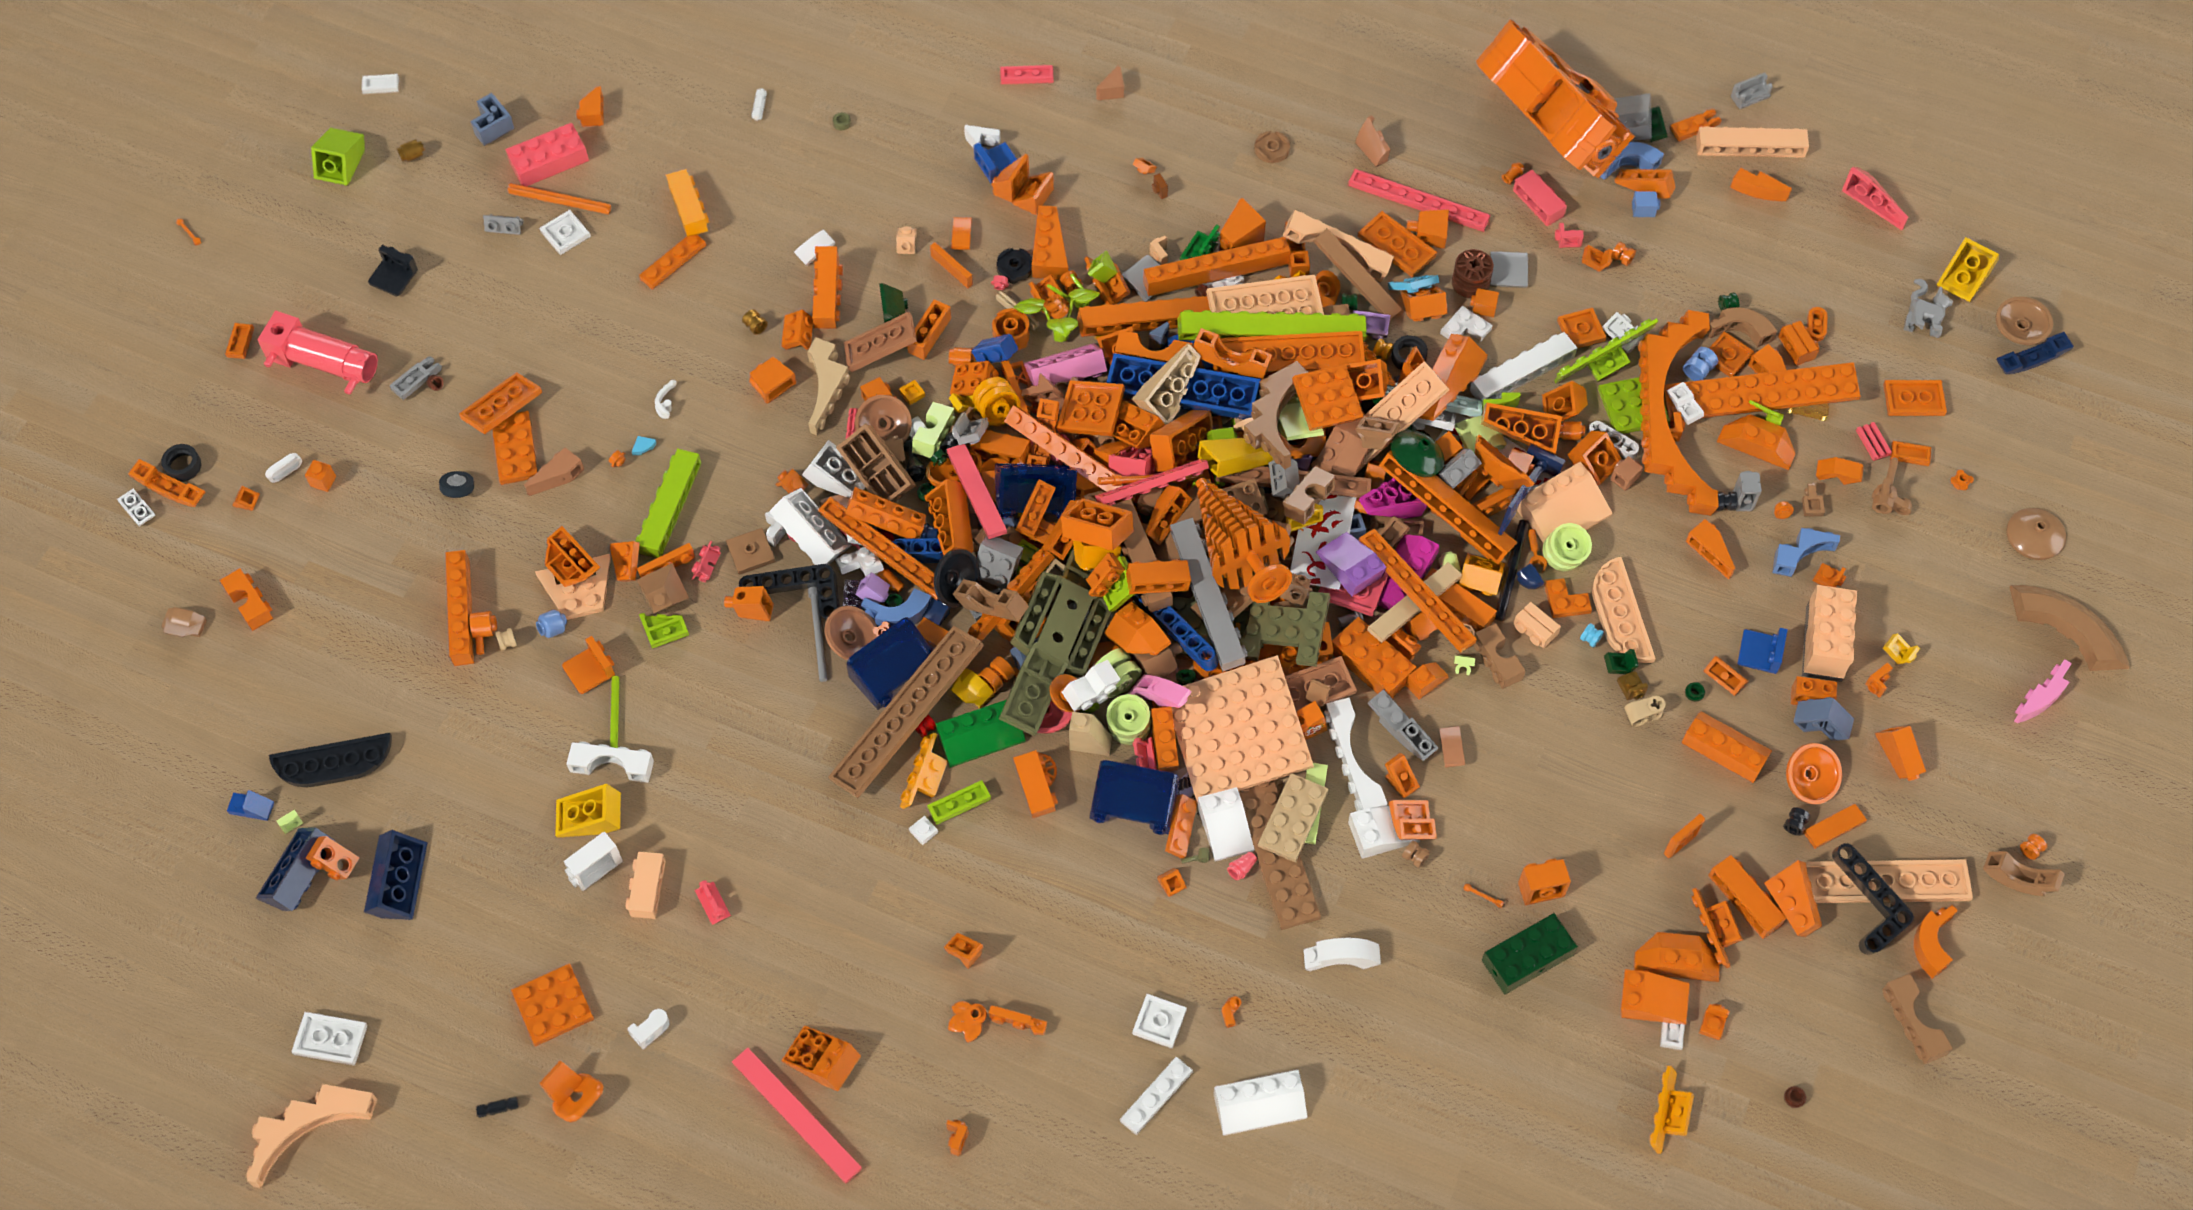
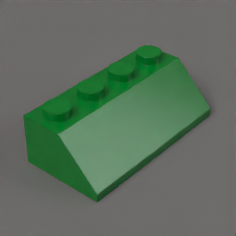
M1006 700L936 723L937 735L950 768L1026 742L1022 730L999 719Z

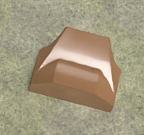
M1363 416L1356 427V431L1361 438L1363 448L1382 450L1386 443L1398 432L1400 424L1397 421Z
M173 607L168 609L161 627L163 628V633L179 637L187 635L200 637L207 619L194 611Z

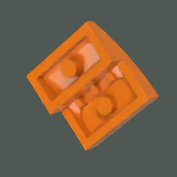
M1428 800L1389 801L1392 822L1399 840L1437 839L1435 819H1430Z

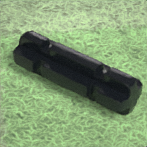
M511 1097L507 1101L503 1099L490 1102L488 1105H478L476 1113L478 1118L486 1117L487 1114L494 1115L507 1112L508 1109L510 1111L519 1108V1101L517 1097Z

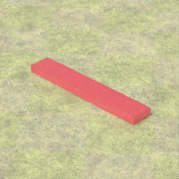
M962 444L948 448L947 454L988 539L1007 534V529L966 445Z

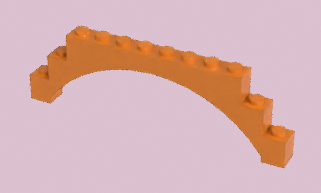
M1687 310L1684 316L1680 318L1679 323L1667 322L1660 329L1659 335L1647 333L1638 345V351H1640L1639 367H1641L1639 382L1641 383L1640 399H1642L1640 414L1643 418L1641 424V431H1643L1641 446L1644 448L1642 464H1644V472L1665 475L1664 483L1666 484L1667 492L1687 495L1690 513L1711 516L1719 507L1718 490L1712 489L1705 483L1681 454L1669 429L1664 406V384L1671 361L1684 346L1697 338L1703 339L1710 329L1709 313Z

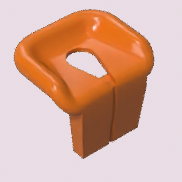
M559 1061L539 1083L554 1101L552 1105L554 1113L567 1122H575L580 1119L597 1101L604 1089L603 1083L600 1080L586 1073L577 1074L562 1061ZM573 1092L583 1093L582 1097L576 1102L570 1096Z

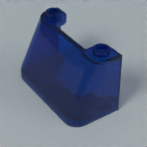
M996 463V508L1000 517L1011 518L1012 514L1023 513L1033 489L1040 479L1056 487L1045 513L1057 515L1059 519L1070 500H1075L1077 470L1066 465Z
M905 617L848 659L846 663L848 676L875 708L879 710L891 702L893 691L911 678L933 650L914 623L908 617Z
M1102 760L1100 761L1090 819L1097 823H1104L1110 817L1150 824V829L1157 835L1169 834L1176 799L1179 794L1180 778L1171 772Z

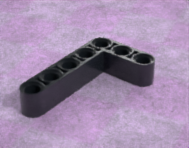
M828 564L746 575L739 581V587H746L750 582H753V586H764L768 594L817 587L819 611L825 620L828 618L826 616L828 609L833 608L836 610L840 607L837 576ZM825 571H830L829 577L822 578V574ZM811 574V578L808 581H803L804 575ZM786 577H792L790 583L784 584ZM767 580H773L769 587L764 586ZM832 590V594L829 597H824L825 591Z
M1843 843L1832 852L1834 862L1885 917L1884 920L1859 941L1860 951L1866 955H1872L1883 949L1913 922L1914 916L1908 906L1851 844ZM1841 849L1848 853L1847 859L1840 855ZM1855 865H1858L1859 867H1861V869H1862V874H1861V875H1859V874H1857V873L1855 872V870H1854ZM1869 881L1876 884V891L1870 889ZM1884 897L1890 900V907L1883 903ZM1898 913L1904 915V923L1898 920ZM1883 926L1890 930L1889 936L1884 935L1882 931ZM1868 939L1874 942V950L1868 947Z

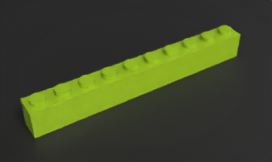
M1185 310L1180 312L1177 319L1178 340H1195L1201 328L1219 334V338L1362 331L1363 342L1367 337L1366 317L1355 313L1350 315H1341L1340 313H1333L1331 315L1314 313L1308 315L1302 312L1286 314L1285 312L1268 314L1264 311L1258 313L1221 311L1217 313L1210 310L1202 312Z

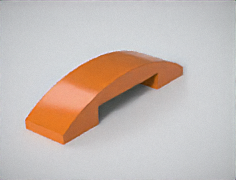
M1040 398L1036 417L1038 421L1056 432L1059 401ZM1033 442L1031 455H1028L1025 473L1044 477L1051 453Z
M141 459L136 462L128 473L130 477L154 492L186 506L195 507L205 494V490L190 483H182L158 471L155 466Z

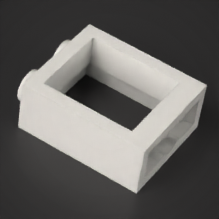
M602 832L564 861L566 865L564 871L575 888L579 886L584 891L622 863L623 860L617 846L605 832Z

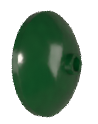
M1404 430L1398 432L1392 439L1391 451L1393 456L1410 473L1421 477H1433L1443 469L1445 463L1443 452L1439 445L1425 433L1416 430Z

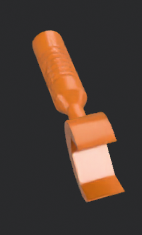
M1530 529L1527 532L1534 556L1530 559L1529 564L1539 563L1543 567V573L1546 569L1547 561L1543 556L1538 555L1537 551L1539 548L1534 529Z

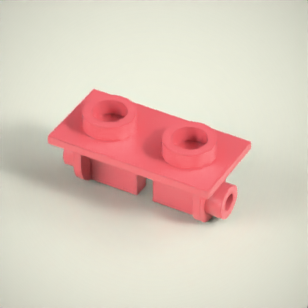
M712 541L707 546H702L699 552L701 559L699 562H695L691 570L694 573L692 580L696 576L699 577L701 582H706L710 579L714 567L708 565V562L715 565L721 554L718 546H710Z
M1151 737L1145 741H1142V738H1135L1132 744L1135 755L1138 756L1136 758V772L1143 782L1157 775L1153 741Z
M706 880L700 882V887L695 890V893L711 924L714 925L730 917L731 915L714 882L707 883Z

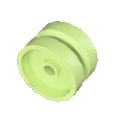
M1566 523L1557 527L1547 536L1543 543L1542 551L1544 558L1551 567L1559 571H1571L1587 559L1591 553L1592 542L1584 528L1577 524Z
M1122 648L1110 651L1095 664L1097 665L1108 660L1121 679L1116 684V689L1107 695L1108 698H1115L1126 692L1142 674L1141 668L1136 662L1131 661V656Z
M1131 694L1121 695L1110 703L1106 717L1109 733L1113 739L1125 745H1133L1132 743L1135 738H1142L1143 741L1150 733L1152 725L1147 703L1139 696Z

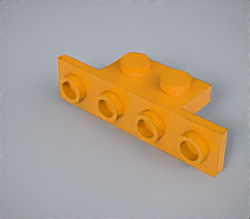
M936 733L925 736L920 743V753L914 759V769L909 774L907 788L900 797V808L902 809L912 805L916 791L931 798L936 795L948 760L931 752L937 737Z
M1668 1065L1666 1072L1662 1075L1663 1088L1662 1092L1658 1095L1659 1109L1654 1115L1655 1129L1650 1135V1144L1657 1154H1662L1665 1134L1687 1135L1694 1099L1692 1092L1674 1091L1677 1073L1672 1066Z

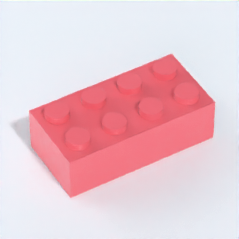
M572 122L505 149L509 163L522 186H529L589 161L586 148Z

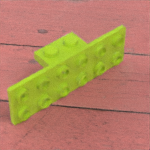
M1650 318L1647 319L1636 330L1631 328L1626 331L1621 339L1616 337L1609 341L1605 348L1600 346L1593 350L1589 357L1584 355L1577 359L1573 366L1566 365L1561 368L1560 372L1556 374L1557 377L1554 382L1557 384L1587 366L1598 382L1630 364V360L1622 346L1652 330L1659 322L1656 318L1652 321Z

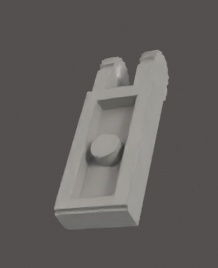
M429 356L390 385V389L404 400L427 382L429 376L437 375L442 370V366L439 363L433 365L434 359Z

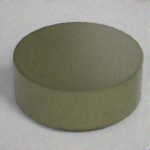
M844 112L834 115V127L837 130L848 129L851 125L850 116Z

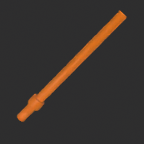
M1116 474L1111 475V477H1098L1097 483L1098 485L1111 484L1112 486H1121L1122 484H1130L1153 475L1121 476ZM1191 474L1186 476V479L1183 481L1198 480L1204 478V474L1196 476Z

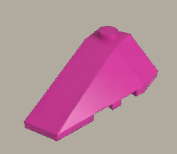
M1394 478L1359 498L1361 505L1368 515L1395 516L1408 519L1422 516L1427 508V505Z

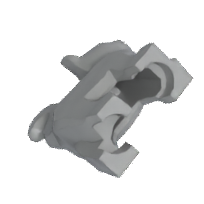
M1915 279L1914 283L1921 286V288L1911 294L1909 313L1905 319L1903 330L1913 332V324L1923 329L1926 322L1930 324V336L1939 338L1942 334L1943 326L1940 324L1944 319L1945 310L1952 306L1953 300L1947 294L1942 293V287L1938 289L1937 294L1933 298V303L1918 299L1919 296L1926 294L1928 285L1923 279Z

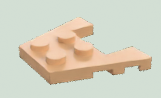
M610 554L593 557V560L600 566V569L596 571V575L589 577L584 582L564 587L562 584H556L555 576L549 569L535 571L545 591L549 594L559 612L563 613L567 620L604 611L607 581L610 573L609 567L612 560Z

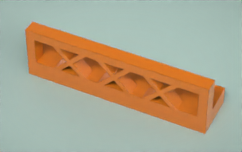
M1009 360L1001 361V370L1005 380L1009 382L1019 397L1020 408L1029 415L1031 412L1037 414L1039 403H1034L1031 407L1026 405L1025 398L1022 397V390H1020L1018 385L1022 382L1028 386L1027 388L1032 386L1023 360L1011 364ZM1020 367L1022 372L1020 376H1016L1013 369Z

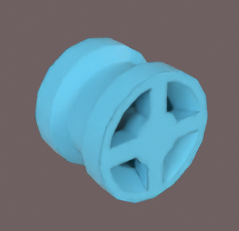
M1590 623L1582 633L1580 640L1583 642L1587 641L1594 648L1602 638L1604 631L1601 629L1597 630Z

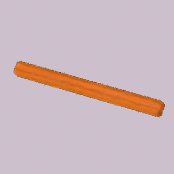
M510 183L508 186V193L604 214H610L611 205L608 203Z

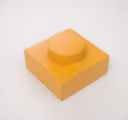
M916 380L899 388L900 394L909 405L925 397V392Z

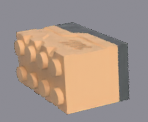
M1822 585L1816 586L1806 606L1802 676L1838 682L1843 681L1849 666L1854 661L1853 642L1855 639L1856 590Z

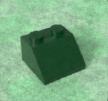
M879 283L884 323L906 313L905 309H909L908 300L903 298V291L884 283Z

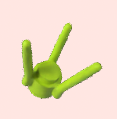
M1071 274L1070 276L1078 288H1083L1074 274ZM1050 284L1047 285L1049 289L1067 299L1070 303L1072 299ZM1076 301L1073 305L1079 309L1089 306L1091 301L1086 303H1078Z
M1749 400L1750 404L1767 414L1765 417L1766 421L1781 425L1784 414L1772 411Z

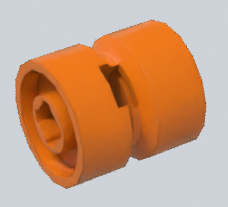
M997 656L990 663V668L986 667L978 674L989 685L994 694L1003 687V682H1008L1015 675L1011 665L1000 656Z

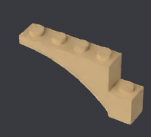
M815 337L807 353L809 362L813 363L818 376V396L814 412L808 424L810 433L818 435L820 429L823 430L825 427L827 416L832 414L836 400L841 398L843 387L848 385L850 375L848 366L836 362L838 358L836 345Z

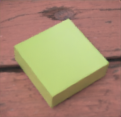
M295 810L276 820L285 834L303 824Z

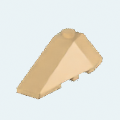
M1187 343L1140 388L1132 400L1141 409L1158 416L1167 425L1180 410L1181 406L1179 404L1183 395H1186L1188 390L1186 389L1189 379L1193 377L1201 356Z

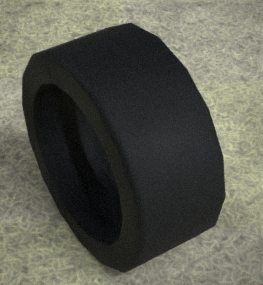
M1412 335L1400 337L1393 345L1391 357L1393 364L1402 370L1406 359L1399 355V350L1404 347L1416 346L1426 362L1428 354L1426 343L1421 338Z
M177 444L168 448L161 459L162 467L167 475L180 482L194 478L201 469L199 455L193 447L187 444ZM183 455L192 457L191 463L182 470L171 469V464L176 458Z

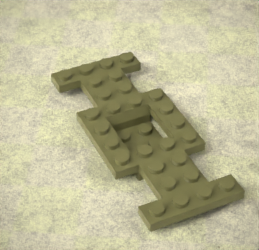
M1310 592L1307 609L1271 606V601L1266 603L1252 602L1248 606L1250 607L1249 611H1242L1234 618V622H1232L1234 627H1236V623L1241 624L1239 630L1241 639H1239L1241 646L1244 645L1248 656L1245 657V660L1258 661L1260 649L1264 647V644L1299 647L1296 658L1297 665L1317 667L1330 594ZM1192 593L1191 598L1173 597V605L1171 607L1213 647L1204 621L1191 609L1196 603L1194 594Z

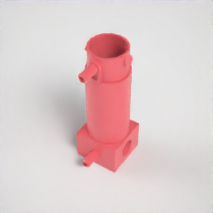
M276 310L257 339L266 357L264 362L266 367H271L274 362L291 368L292 364L297 362L349 381L344 390L348 395L352 393L359 382L368 383L371 381L378 365V358L375 353L361 349L355 344L304 328L299 318Z

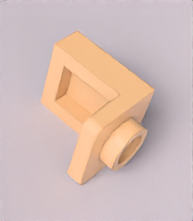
M909 226L898 228L896 236L898 254L915 253L917 229Z
M1166 236L1156 238L1150 242L1151 257L1160 265L1167 264L1168 255L1164 251L1167 248Z

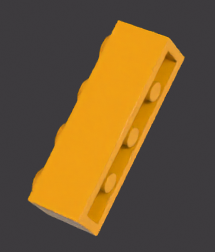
M687 169L667 174L668 186L687 237L707 232V223L710 222L707 213H703L705 208L702 200L698 201V198H700L697 187L693 188L695 186L693 176H689Z

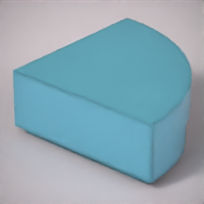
M637 436L632 454L642 455V453L652 450L657 444L656 440Z

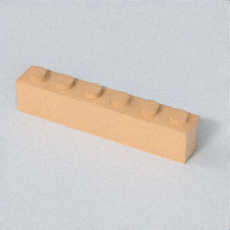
M1699 127L1696 136L1697 155L1805 158L1809 148L1807 129Z

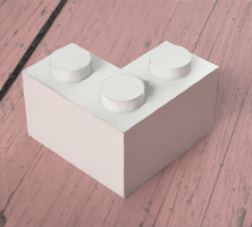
M1106 660L1092 666L1085 676L1070 682L1062 691V694L1074 712L1080 709L1084 711L1096 702L1100 704L1107 700V695L1116 689V684L1121 679L1110 662Z

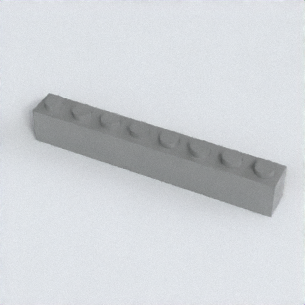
M1193 518L1171 524L1170 532L1181 560L1188 561L1191 577L1190 586L1222 672L1244 665L1245 657L1248 654L1245 646L1240 645L1239 639H1241L1238 627L1234 628L1233 626L1234 617L1232 611L1227 610L1225 605L1228 604L1224 592H1220V586L1212 576L1210 558L1206 555L1208 548L1205 540L1201 541L1199 535H1202L1199 524H1195Z

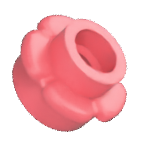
M996 275L993 281H991L994 289L1005 290L1009 286L1008 278L1005 276Z

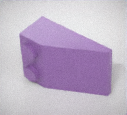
M1345 532L1316 551V554L1351 597L1382 578L1386 569L1385 564L1375 552L1348 532Z

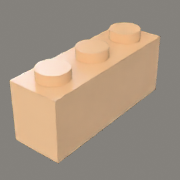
M638 852L637 859H634V878H631L629 882L631 895L626 899V909L631 917L656 919L666 863L663 854Z

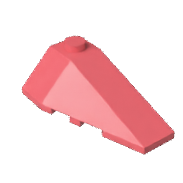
M1852 167L1842 191L1900 230H1903L1909 217L1872 175L1859 167Z

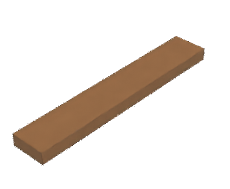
M1328 228L1313 240L1318 248L1380 314L1390 315L1391 320L1402 310Z

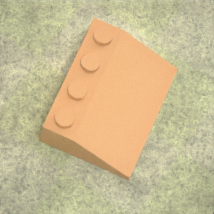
M1581 462L1529 491L1517 509L1518 513L1524 520L1529 522V526L1535 530L1536 535L1543 543L1547 536L1562 524L1573 523L1587 530L1612 515V511L1593 476Z

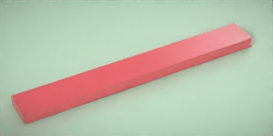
M1358 169L1354 170L1348 183L1350 187L1420 211L1449 210V221L1484 232L1490 219V214Z
M749 1048L745 1049L732 1061V1064L845 1184L862 1170L861 1166Z

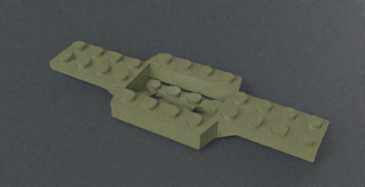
M1074 547L1061 576L1042 572L1027 603L1029 607L1021 617L1010 641L1026 657L999 719L1032 736L1037 734L1051 702V682L1062 674L1081 678L1086 673L1111 614L1102 597H1093L1088 594L1091 587L1086 579L1093 570L1087 571L1079 567L1075 562ZM1059 587L1060 591L1056 597V600L1046 620L1038 641L1034 643L1038 631L1041 627V624L1055 595V592ZM1067 601H1075L1077 608L1074 610L1068 608ZM1053 634H1061L1063 641L1060 643L1055 642L1052 637Z

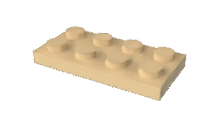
M1291 773L1260 838L1258 847L1296 863L1328 793V788Z

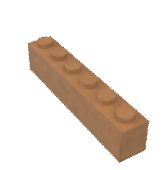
M1131 499L1111 505L1132 511L1134 532L1121 543V553L1124 557H1127L1128 564L1157 561ZM1171 592L1144 593L1141 595L1144 607L1148 606L1150 613L1173 605Z

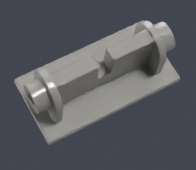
M483 215L485 232L521 235L520 226L523 225V219L519 216Z

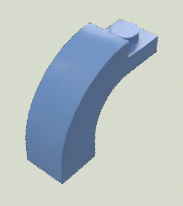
M1630 142L1618 157L1616 156V159L1600 177L1605 180L1617 168L1625 165L1636 166L1640 169H1657L1661 165L1664 154L1651 145Z
M914 588L909 598L899 606L886 607L867 598H864L861 606L863 611L873 619L875 618L877 627L882 625V622L887 621L893 630H902L917 624L923 619L922 616L932 600V596Z

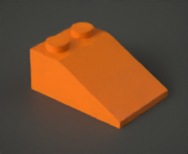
M1625 969L1621 1016L1627 1019L1686 1025L1690 983L1647 971Z

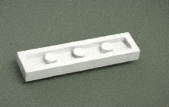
M1175 1057L1121 1117L1120 1122L1137 1135L1192 1074V1069Z

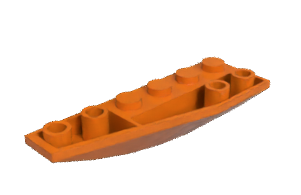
M1122 400L1113 437L1136 449L1150 447L1149 435L1165 426V423L1158 416Z

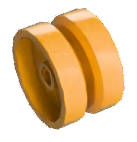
M992 377L984 380L976 387L973 393V403L982 418L987 417L989 425L992 426L1005 425L1004 420L1013 405L1020 408L1019 397L1009 382L1001 377Z

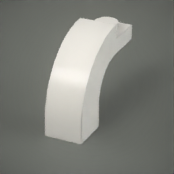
M1328 939L1316 942L1314 947L1304 949L1305 969L1308 971L1336 964H1349L1362 969L1381 964L1379 944L1365 939Z

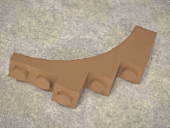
M1298 361L1259 381V395L1261 398L1252 403L1251 416L1253 420L1244 425L1243 437L1246 443L1251 444L1255 449L1262 446V449L1273 457L1275 463L1280 464L1284 469L1291 467V453L1279 436L1277 423L1287 402L1297 393L1292 380L1293 376L1308 373Z

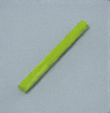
M612 676L610 747L618 748L619 676Z

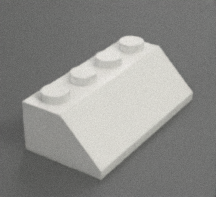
M799 488L784 496L769 512L784 527L787 534L799 544L800 549L808 554L815 565H829L852 545L848 543V540L833 523L818 513L819 507L802 488Z
M1298 1070L1214 1087V1099L1223 1136L1307 1118L1304 1091Z

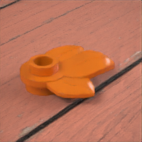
M959 1001L952 1006L955 1015L949 1021L948 1030L964 1032L965 1040L969 1043L980 1035L982 1023L987 1017V1011L981 1004L975 1003L971 1005L966 1001ZM978 1010L979 1015L977 1017H973V1012Z

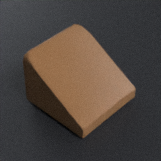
M1312 679L1306 699L1311 702L1316 701L1318 705L1324 706L1330 695V687Z

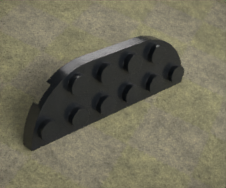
M384 733L270 754L269 760L272 768L283 781L297 787H315L353 780L372 773L384 762L391 748L392 735L391 733Z

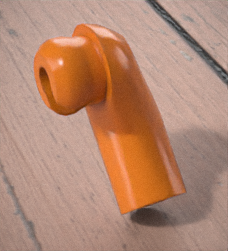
M1238 996L1230 997L1221 1009L1226 1028L1236 1025L1234 1013L1241 1005V999Z

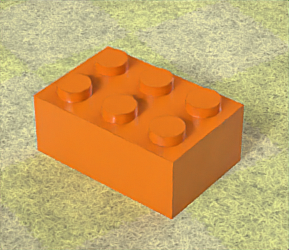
M1084 498L1079 500L1061 516L1063 537L1084 542L1088 545L1098 546L1106 550L1113 551L1134 532L1132 511Z

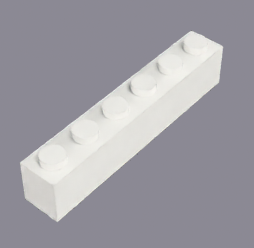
M1565 332L1559 335L1555 334L1548 341L1535 345L1533 349L1523 351L1518 357L1506 360L1503 365L1491 368L1488 373L1482 376L1478 375L1476 380L1471 383L1470 392L1476 399L1482 400V402L1483 399H1499L1501 393H1510L1575 358L1577 347Z

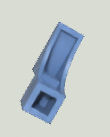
M1801 528L1797 536L1796 547L1789 544L1778 545L1774 556L1772 573L1792 577L1797 563L1805 556L1817 551H1835L1840 542V535H1835L1831 532L1815 531L1811 528Z

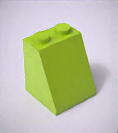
M330 127L311 146L314 179L348 186L365 151L364 134Z

